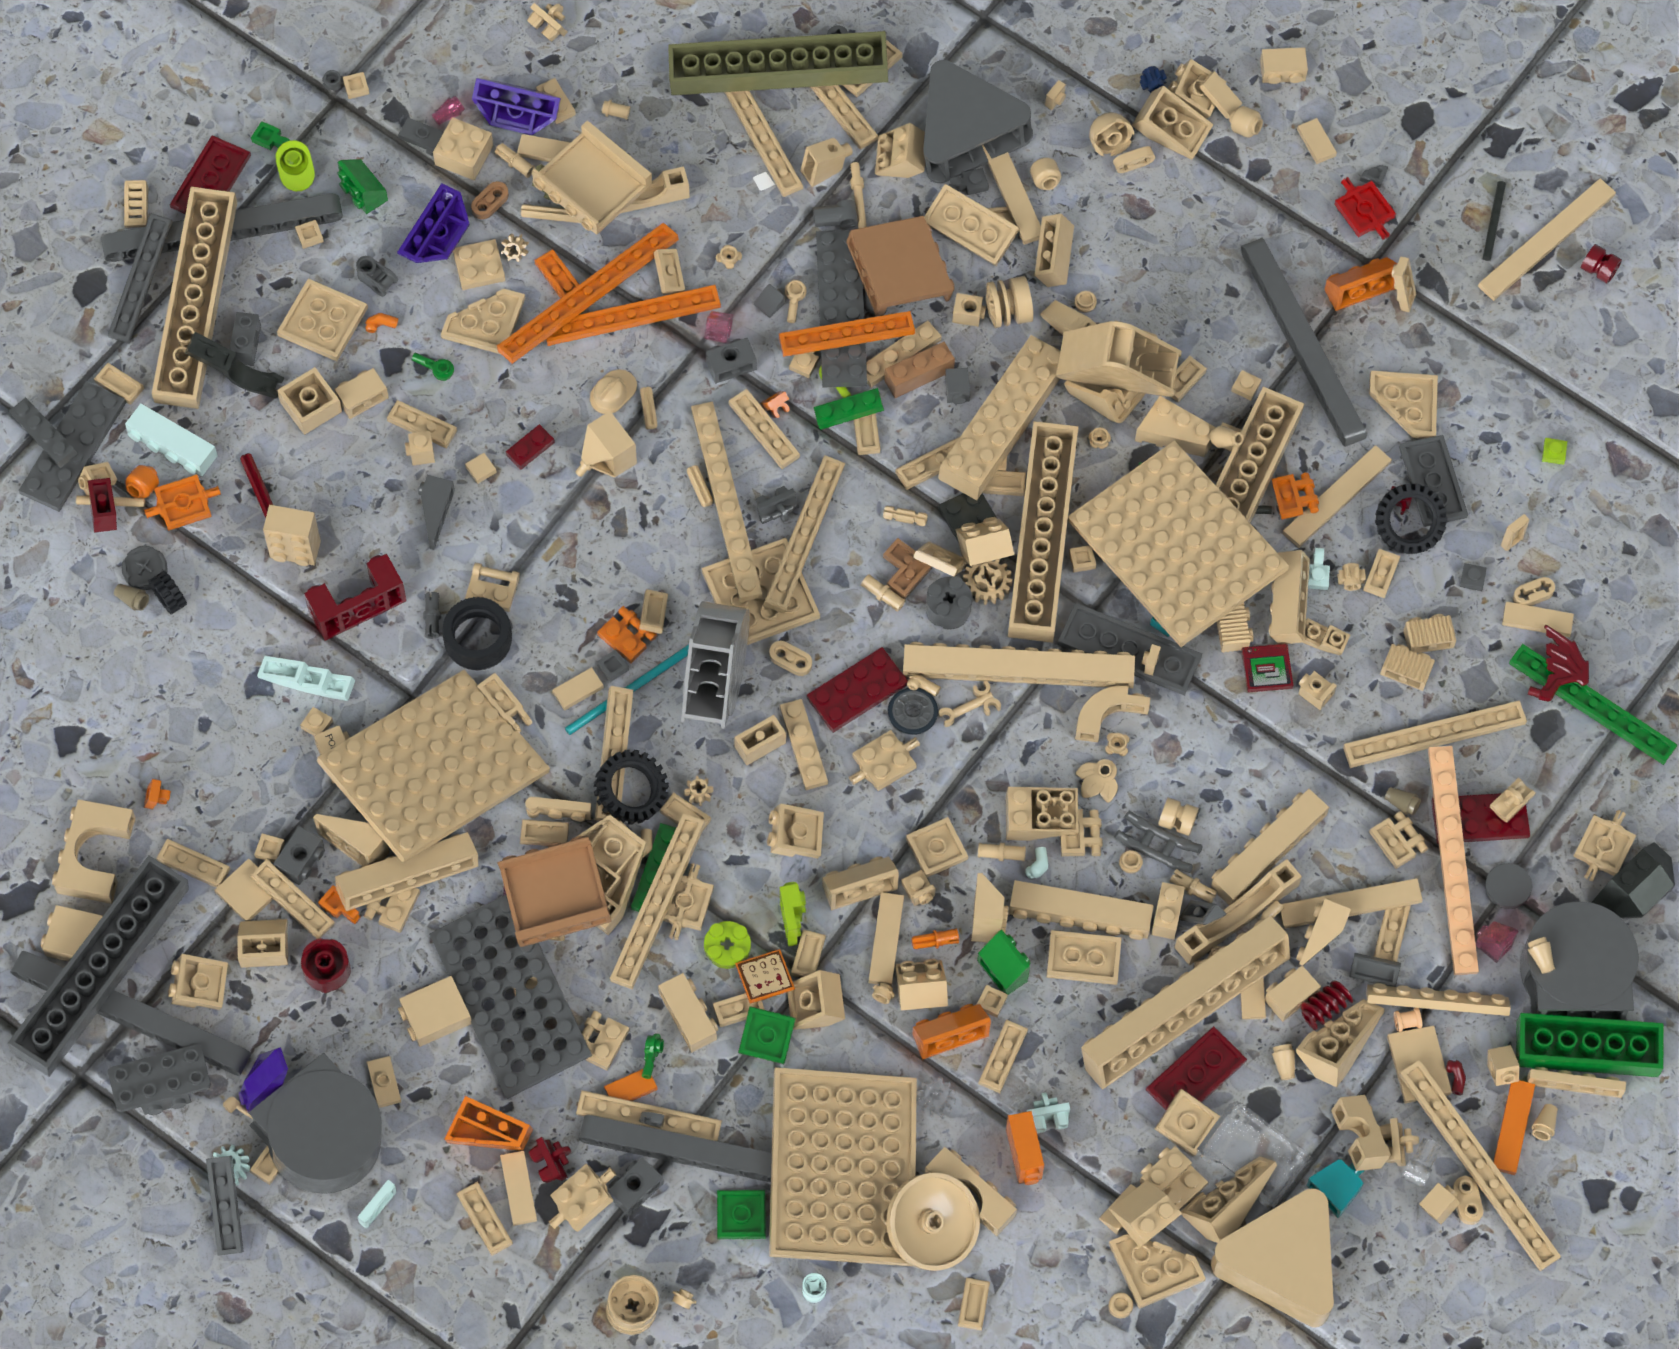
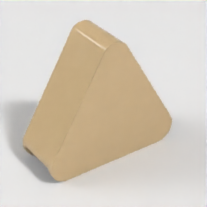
M1109 321L1064 332L1056 377L1068 381L1171 397L1175 393L1173 386L1178 358L1181 357L1182 351L1131 324Z
M1307 1189L1221 1239L1216 1245L1215 1254L1211 1260V1269L1214 1275L1310 1327L1315 1328L1325 1324L1334 1305L1329 1207L1325 1194L1317 1189Z

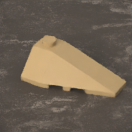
M1365 999L1345 1010L1338 1019L1330 1020L1319 1031L1316 1032L1314 1030L1309 1033L1296 1049V1053L1317 1079L1337 1087L1351 1069L1383 1015L1385 1008L1367 1003Z
M1259 1156L1237 1170L1235 1177L1226 1182L1221 1180L1215 1184L1217 1188L1207 1195L1202 1192L1180 1211L1181 1215L1206 1239L1218 1243L1221 1239L1239 1229L1275 1170L1276 1162Z

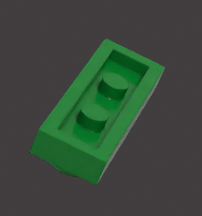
M878 388L816 406L814 411L819 429L822 430L884 411L880 392Z

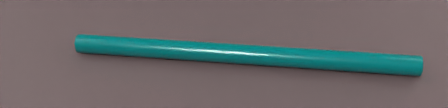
M689 644L624 688L635 692L688 656ZM607 700L565 727L568 735L573 734L604 713L607 709Z

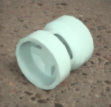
M818 1273L808 1274L802 1282V1294L807 1301L817 1303L824 1299L826 1295V1280Z

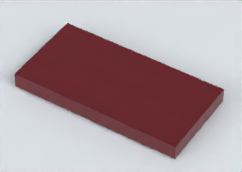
M212 135L171 201L170 208L186 215L191 187L230 192L251 157V152Z
M1213 1026L1146 1088V1091L1165 1110H1167L1180 1089H1183L1202 1103L1247 1062V1058Z

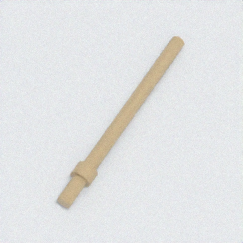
M853 162L851 163L852 178L850 183L851 189L854 190L859 229L867 227L862 191L864 181L860 175L859 163Z

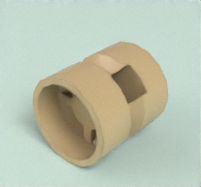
M1168 797L1158 825L1170 830L1175 827L1177 832L1190 836L1199 808L1189 804L1181 806L1180 801Z

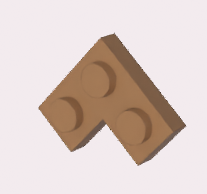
M897 538L885 551L883 558L899 569L887 582V585L901 598L906 599L933 567L913 558L916 551Z

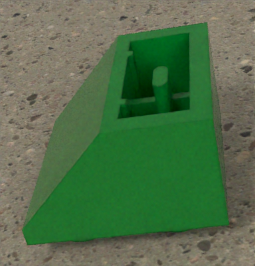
M361 159L340 160L337 162L339 168L337 174L341 179L339 185L345 194L349 193L353 197L352 201L357 209H362L367 215L388 201L386 189Z
M1000 930L978 952L977 961L998 989L1009 995L1028 982L1031 963L1025 953H1020L1017 950L1013 937L1010 934L1006 935L1003 930Z

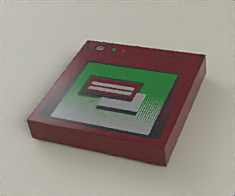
M1288 644L1242 647L1241 652L1247 693L1293 689Z

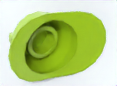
M297 140L283 143L276 152V164L283 185L295 192L308 189L315 177L314 166L308 147Z

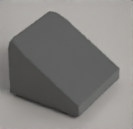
M768 284L756 299L754 305L771 318L785 304V296L771 284Z

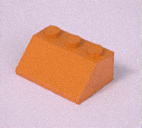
M1388 257L1383 259L1377 258L1364 266H1354L1345 273L1331 275L1326 280L1324 290L1335 311L1394 290L1395 280L1392 277V269L1398 263Z
M967 1004L961 1007L960 1011L954 1013L950 1011L944 1012L937 1019L931 1021L924 1019L917 1022L916 1026L913 1027L912 1035L923 1060L989 1037L991 1020L980 1004Z

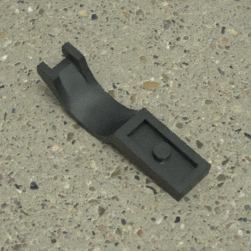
M197 332L192 334L185 351L186 355L224 373L232 383L253 393L276 398L278 393L274 391L278 382L282 383L284 381V377L274 372H261L248 367L237 358L236 352Z

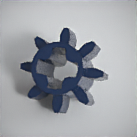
M1151 66L1143 70L1142 76H1140L1141 80L1139 81L1142 89H1148L1151 93L1165 86L1167 76L1164 69L1159 71L1156 66Z

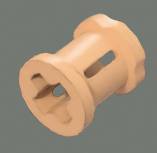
M1418 1008L1402 1013L1394 1011V1023L1397 1032H1402L1403 1029L1412 1027L1422 1028V1018Z

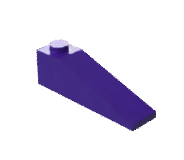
M281 1047L260 1054L244 1080L241 1091H239V1099L241 1104L246 1106L247 1112H250L283 1085L288 1067Z

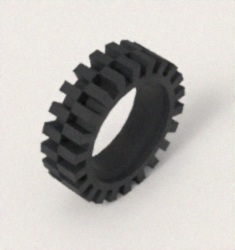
M1410 483L1395 487L1386 493L1378 504V509L1375 513L1377 532L1381 536L1382 541L1397 552L1406 554L1425 552L1441 540L1446 530L1448 517H1446L1447 510L1443 505L1444 502L1435 491L1421 484ZM1405 498L1420 499L1425 502L1432 514V524L1429 531L1423 537L1416 540L1401 538L1394 532L1391 526L1390 516L1392 509L1399 501Z
M629 749L624 750L622 753H615L596 773L595 777L597 779L594 781L593 787H597L594 791V795L599 796V799L596 801L599 806L603 804L605 808L602 811L605 814L610 812L612 817L619 818V821L622 823L628 821V825H633L635 822L639 824L649 820L666 802L664 800L668 796L666 790L669 788V782L665 783V779L668 777L666 773H661L662 765L656 766L655 762L657 760L654 757L648 759L649 754L644 752L640 755L639 750L630 752ZM630 767L641 771L646 776L651 787V794L649 800L644 805L631 807L621 803L616 798L612 790V778L617 770Z

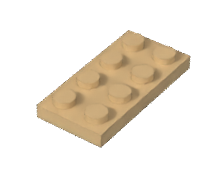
M947 184L943 186L924 216L926 223L931 228L995 266L998 265L1020 230L1016 225Z

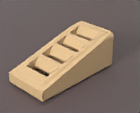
M125 181L124 226L125 228L146 227L148 215L147 181ZM132 198H142V200H131V199H132ZM130 207H142V209H130ZM142 215V218H130V216Z

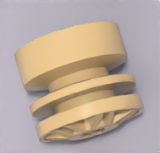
M1025 276L1010 278L1009 289H1006L1002 280L997 281V289L994 282L986 284V306L994 328L1001 327L1002 319L1004 325L1009 326L1011 315L1014 316L1017 324L1033 321L1031 293Z
M637 1275L624 1276L614 1283L609 1291L606 1306L607 1319L614 1329L623 1334L635 1335L641 1334L650 1328L655 1321L659 1304L658 1291L653 1283L645 1277ZM628 1304H631L632 1307H636V1311L632 1312L631 1309L627 1310Z

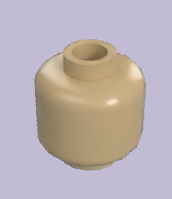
M1245 106L1239 107L1236 111L1234 110L1229 117L1232 131L1248 138L1257 135L1263 126L1260 113Z
M1040 158L1032 164L1030 173L1037 188L1051 190L1061 181L1060 170L1056 161L1052 158Z

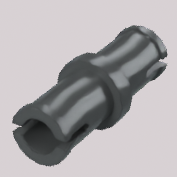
M427 592L425 594V611L423 612L425 637L433 639L434 634L436 639L440 636V595L437 592H431L432 597H430V593Z

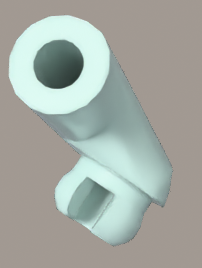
M1046 847L1035 849L1036 861L1025 870L1028 878H1039L1047 871L1048 858Z

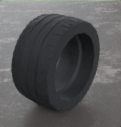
M473 597L461 600L451 607L443 622L442 635L446 651L451 659L463 668L475 671L489 669L500 663L510 650L512 629L509 617L505 610L491 599ZM481 617L495 622L499 626L500 635L496 642L488 648L469 650L456 642L455 631L466 620Z

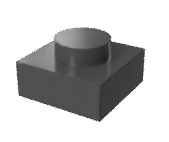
M1464 563L1460 587L1482 591L1487 568Z
M616 649L597 661V666L610 682L629 671V666Z

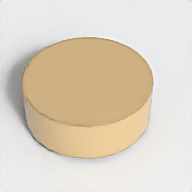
M1125 1293L1114 1294L1109 1301V1311L1116 1318L1128 1317L1133 1309L1131 1297Z

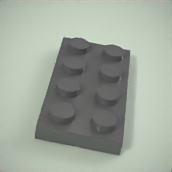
M1444 435L1401 443L1399 449L1409 482L1411 484L1427 486L1438 494L1447 510V522L1467 518L1468 512ZM1415 498L1423 527L1431 526L1432 514L1425 502Z

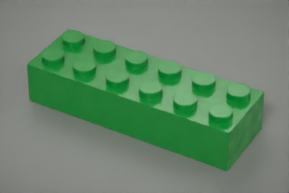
M1520 1013L1516 1021V1058L1519 1067H1543L1550 1070L1659 1077L1663 1070L1664 1023Z

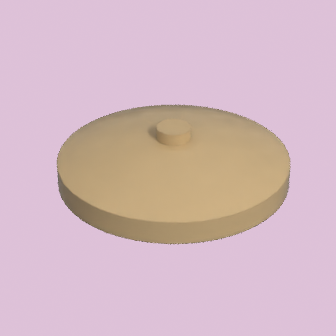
M924 1173L914 1176L898 1188L889 1204L887 1231L890 1242L898 1255L916 1268L932 1271L951 1268L968 1256L977 1241L980 1228L978 1206L970 1190L962 1182L950 1175Z

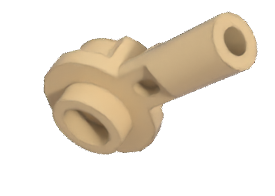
M798 280L789 282L785 287V296L790 300L787 322L789 323L796 322L798 302L803 300L807 293L805 284Z

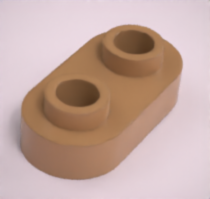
M499 181L489 184L472 201V214L478 219H487L493 215L509 197L507 186ZM501 194L500 197H495L494 195Z

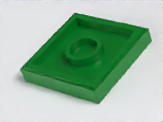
M750 1006L738 1053L784 1065L796 1018Z
M717 1190V1240L766 1239L765 1190Z

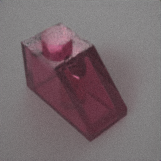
M1493 921L1489 927L1484 925L1476 934L1478 936L1476 946L1494 962L1498 963L1512 948L1519 931L1513 927Z

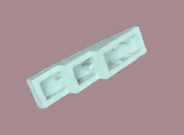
M264 656L257 675L260 679L281 686L345 701L349 700L355 683L353 677L332 674L329 669L311 667L302 661Z

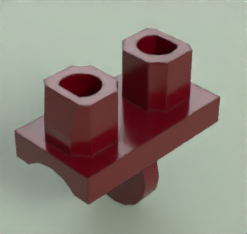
M538 1138L536 1140L537 1145L529 1151V1154L535 1163H539L544 1159L547 1163V1166L538 1171L541 1180L548 1183L555 1179L563 1181L568 1178L563 1166L569 1163L566 1156L571 1153L570 1147H562L559 1141L552 1145L549 1139Z

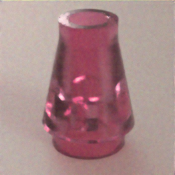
M456 96L448 97L431 116L438 125H441L451 120L452 117L456 118L462 115L461 112L465 108Z

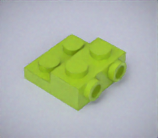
M788 882L779 887L780 908L788 946L797 945V937L801 936L802 913H806V899L804 891H799L797 882Z

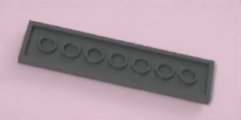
M851 230L816 231L820 326L864 319L863 283L846 243ZM865 343L821 350L822 388L867 386Z

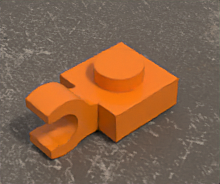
M334 885L318 902L321 908L335 918L343 914L353 924H356L361 918L358 915L359 911L355 908L348 911L345 910Z

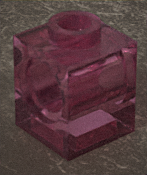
M711 311L707 317L704 339L726 343L731 336L734 315Z

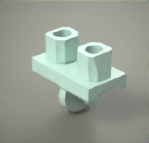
M1046 1092L1041 1093V1100L1033 1102L1034 1109L1026 1110V1112L1032 1111L1037 1134L1047 1130L1045 1121L1051 1119L1054 1120L1055 1129L1068 1128L1069 1102L1058 1104L1057 1097L1048 1099Z

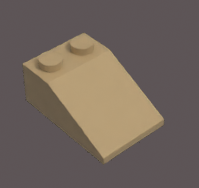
M1162 86L1151 92L1132 126L1148 139L1192 160L1213 124L1165 86Z
M316 814L313 817L318 835L362 867L366 864L380 862L390 853L389 846L369 823Z

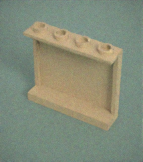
M587 120L581 126L582 133L539 172L534 168L532 176L533 184L538 190L545 191L555 204L559 203L565 208L569 216L576 217L586 230H591L597 235L652 185V173Z

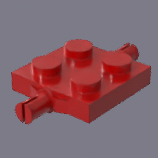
M1349 177L1344 178L1341 184L1347 190V193L1336 199L1334 205L1359 238L1370 231L1376 230L1382 240L1388 238L1390 234L1383 225L1394 219L1396 213L1373 181H1370L1362 186L1355 187Z

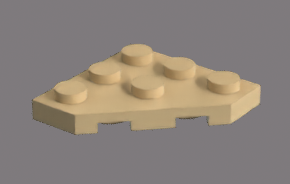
M502 289L496 292V295L486 300L483 298L468 305L467 309L449 314L442 329L441 338L500 354L497 350V345L513 334L525 301V294Z
M1384 371L1370 372L1369 395L1412 438L1425 439L1436 436L1438 375Z
M1129 1234L1109 1241V1246L1139 1309L1206 1280L1195 1256L1180 1253L1156 1241H1148L1139 1248Z

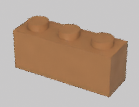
M944 341L885 368L884 381L894 398H897L945 376L946 369L954 368L955 358Z

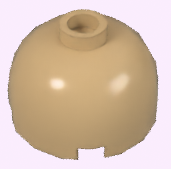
M1108 112L1098 116L1090 126L1089 138L1098 154L1104 156V154L1111 153V156H1116L1130 146V139L1132 134L1134 136V130L1124 116Z

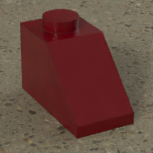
M111 479L87 480L94 533L117 530Z

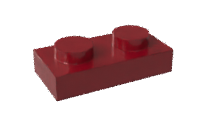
M539 424L506 451V456L522 470L553 445L555 440Z

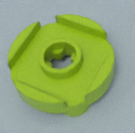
M723 921L711 925L705 935L704 952L709 960L719 968H735V963L746 960L750 954L751 939L747 929L736 922ZM725 940H730L731 943H734V946H730L729 950H725L721 943L725 942Z

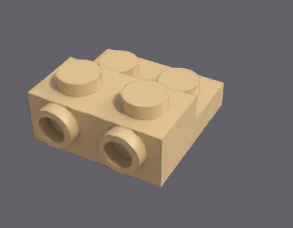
M1190 59L1185 64L1181 63L1175 72L1178 78L1176 82H1171L1168 89L1207 119L1211 116L1215 105L1199 86L1212 72Z
M780 803L769 814V824H773L772 832L769 833L767 838V845L771 846V853L789 857L797 854L818 859L821 856L824 812Z
M181 954L177 961H173L171 974L175 975L174 983L170 984L168 990V997H172L171 1004L190 1008L201 1006L220 1010L223 1006L228 963Z
M1176 1146L1171 1150L1167 1147L1158 1155L1160 1160L1154 1166L1149 1163L1141 1171L1143 1176L1140 1179V1184L1148 1180L1167 1194L1176 1207L1181 1210L1208 1185V1181L1191 1166L1192 1162Z

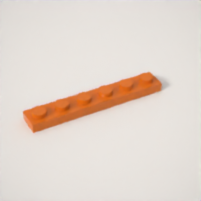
M907 311L779 333V341L783 357L914 335L915 328L911 312Z

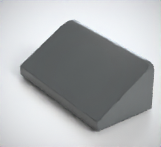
M1190 900L1179 919L1185 922L1207 925L1224 917L1227 913L1217 904Z

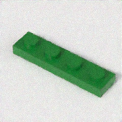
M660 823L631 905V910L640 911L676 827Z

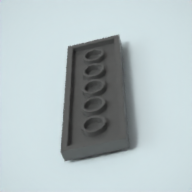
M86 381L56 429L78 454L60 468L43 450L20 487L19 493L60 512L78 483L83 468L89 465L125 406L126 400Z
M1075 603L1057 644L1070 650H1082L1084 653L1094 654L1095 651H1105L1111 655H1117L1118 652H1128L1135 656L1134 676L1184 696L1203 654L1185 646L1180 647L1173 641L1078 603ZM1152 644L1161 647L1153 676L1144 673L1145 665L1142 664L1145 651L1150 652Z

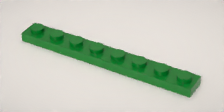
M1523 643L1509 662L1511 666L1543 687L1547 683L1548 675L1554 674L1547 670L1546 658ZM1571 682L1561 685L1555 695L1662 765L1667 762L1677 747L1676 743L1587 685L1581 686L1577 682Z

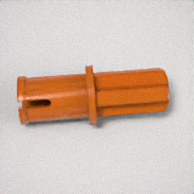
M957 928L938 932L933 930L930 934L913 936L911 942L913 949L933 946L938 949L939 946L958 944L959 934Z

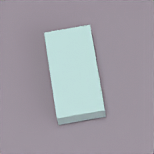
M389 1180L386 1181L359 1214V1224L365 1228L371 1225L397 1193L395 1184Z

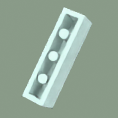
M141 403L125 423L128 436L132 440L145 443L155 453L159 451L170 462H178L183 465L184 469L191 474L197 473L203 476L217 457L214 445Z

